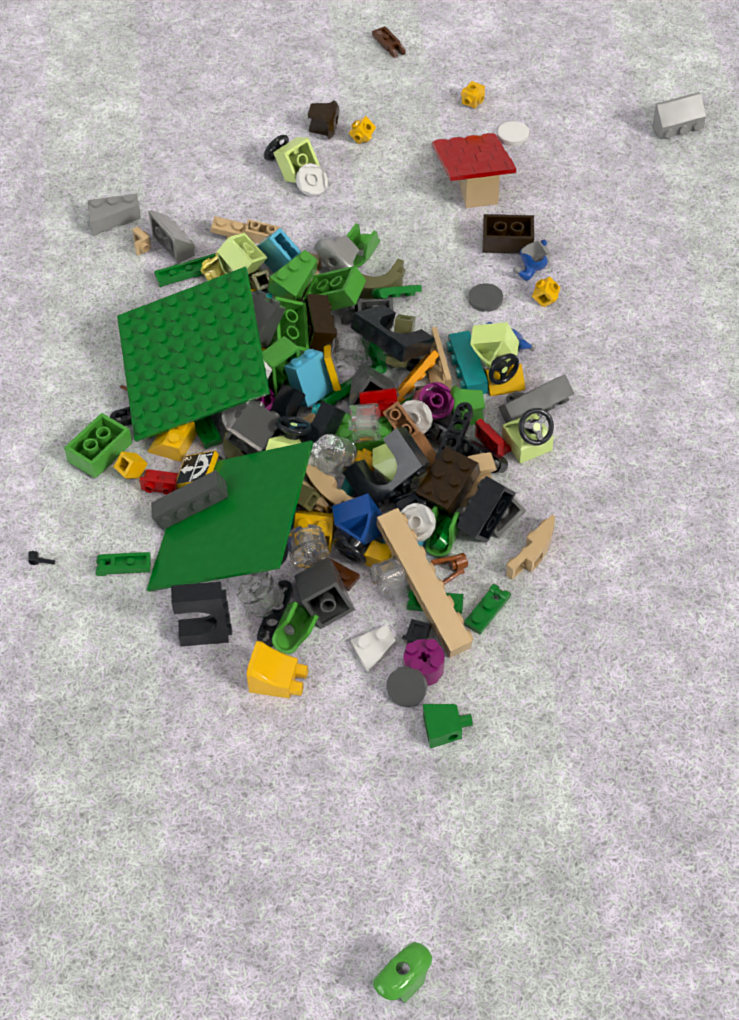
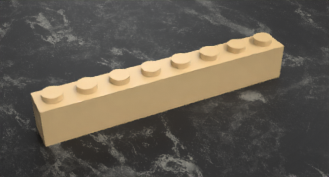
M396 508L378 516L376 525L445 652L451 658L471 649L473 636L469 629H465L461 614L459 612L456 613L451 596L446 595L442 580L437 579L434 565L432 562L427 561L424 547L422 545L419 546L417 543L415 531L413 529L410 530L407 525L408 519L404 513L401 514L399 508Z

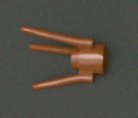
M464 553L430 561L434 566L448 563L450 569L456 571L442 581L444 585L458 575L465 573L464 568L468 567V560Z

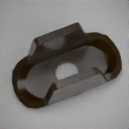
M335 100L330 103L310 104L308 118L311 119L309 132L325 135L328 140L334 136L340 113L339 105Z

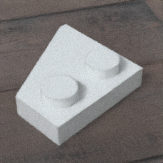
M387 625L350 640L367 673H370L375 664L381 661L385 653L396 644V640Z

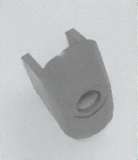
M347 235L336 241L324 238L315 244L318 256L331 271L354 266L353 261L359 249Z

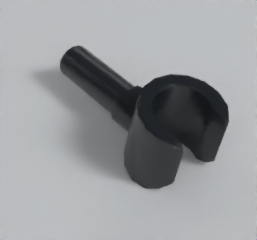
M29 551L28 553L30 565H38L39 563L55 565L56 560L39 557V552Z

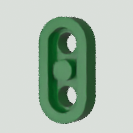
M445 516L440 521L430 542V546L436 551L444 549L449 542V527L453 520L449 516Z

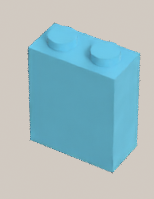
M281 228L271 233L257 245L266 255L267 259L264 263L273 273L277 272L301 253L299 248Z
M308 349L304 351V354L292 359L289 364L284 366L290 386L306 394L301 406L310 407L334 390L323 353L320 351Z

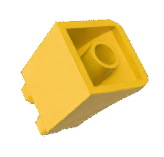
M256 641L247 667L249 693L289 699L290 695L302 696L304 683L295 681L296 677L306 679L309 672L308 666L298 663V658L281 653L262 641Z

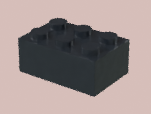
M485 476L479 482L476 494L469 499L466 511L459 516L456 527L474 538L487 543L516 492Z

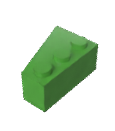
M304 250L269 277L268 291L276 297L299 301L316 274L318 259Z

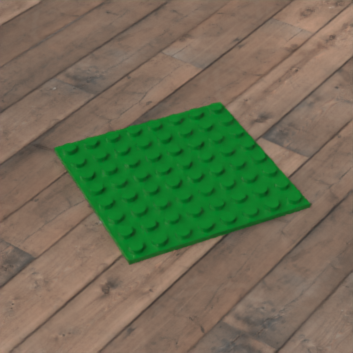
M246 266L117 315L134 441L138 442L270 394Z
M307 441L216 461L213 471L216 470L225 479L228 497L166 528L146 590L151 592L168 589L172 585L203 583L280 569L313 442Z

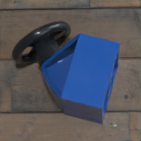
M369 494L332 506L335 525L347 540L336 538L333 541V545L346 558L361 565L366 563V557L360 551L363 545L381 536L376 523L377 517L383 514Z

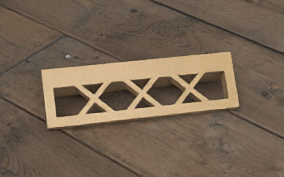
M431 327V336L434 337L431 351L435 350L439 356L435 359L437 361L436 364L426 370L429 382L442 383L451 390L452 379L437 327Z

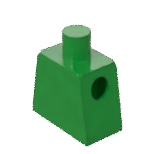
M423 704V719L430 748L462 739V728L473 726L472 715H459L456 704Z

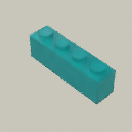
M470 331L448 334L446 349L447 352H451L450 359L452 365L456 366V378L461 380L460 389L482 390L483 394H487L488 381L481 361L470 345Z

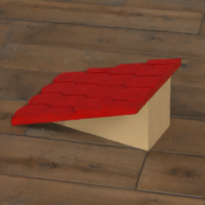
M496 134L470 135L465 138L453 137L450 140L437 139L432 142V147L449 180H458L466 208L498 204L500 175L516 173L517 168Z

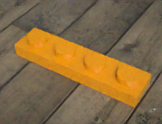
M435 350L426 354L396 388L399 393L397 398L399 403L405 400L404 396L406 393L409 394L416 387L414 384L417 380L420 381L425 377V371L436 364L437 361L435 359L439 354Z

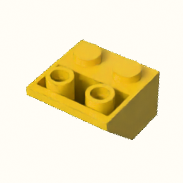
M298 510L295 513L292 551L313 553L316 550L330 556L336 530L334 515L331 513Z

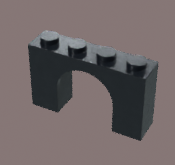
M384 304L354 312L351 329L400 362L431 352L434 337L421 329L411 333H396L388 330L393 326L396 312Z
M282 383L270 412L271 410L275 411L280 417H296L306 394ZM322 401L313 421L310 423L312 431L307 435H299V440L301 443L312 441V451L319 453L321 450L327 453L346 412ZM277 428L274 433L279 434L281 430Z
M398 427L383 438L397 463L396 475L391 482L383 483L378 480L365 460L355 461L342 472L357 496L369 494L379 509L385 505L384 501L386 499H392L398 495L400 488L409 486L412 483V479L415 476L423 475L426 472L425 468L430 465L406 427Z
M221 581L172 585L171 603L174 614L197 612L209 614V616L202 618L178 620L180 646L229 643V635H232V623L226 589L222 590Z

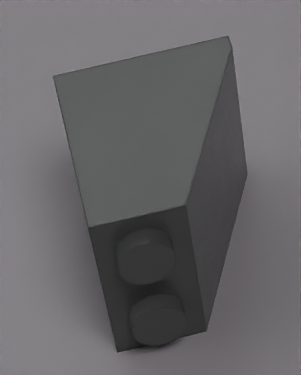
M261 290L251 291L261 347H268L286 308L280 305V301L266 297L267 294Z
M363 362L352 378L348 406L361 413L360 392L396 389L391 379Z
M252 400L232 425L225 439L246 454L261 452L276 431L275 421L280 415L275 411L271 410L270 412L264 408L265 405L262 402Z
M329 557L294 576L301 602L311 616L314 614L319 616L316 624L320 629L355 610L340 574Z

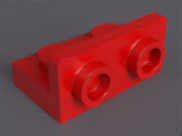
M395 388L359 393L360 410L364 419L385 416L383 412L398 401Z
M482 418L475 421V437L485 447L501 456L511 452V447L490 424L486 423Z
M146 469L144 477L139 479L141 490L148 493L159 492L167 495L178 489L176 480L179 473Z

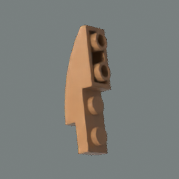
M397 401L386 409L383 414L394 429L406 427L430 463L425 468L428 473L436 461L437 453L418 425Z

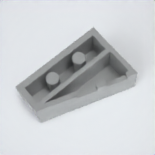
M137 194L88 200L93 236L105 230H112L115 226L125 225L141 219Z

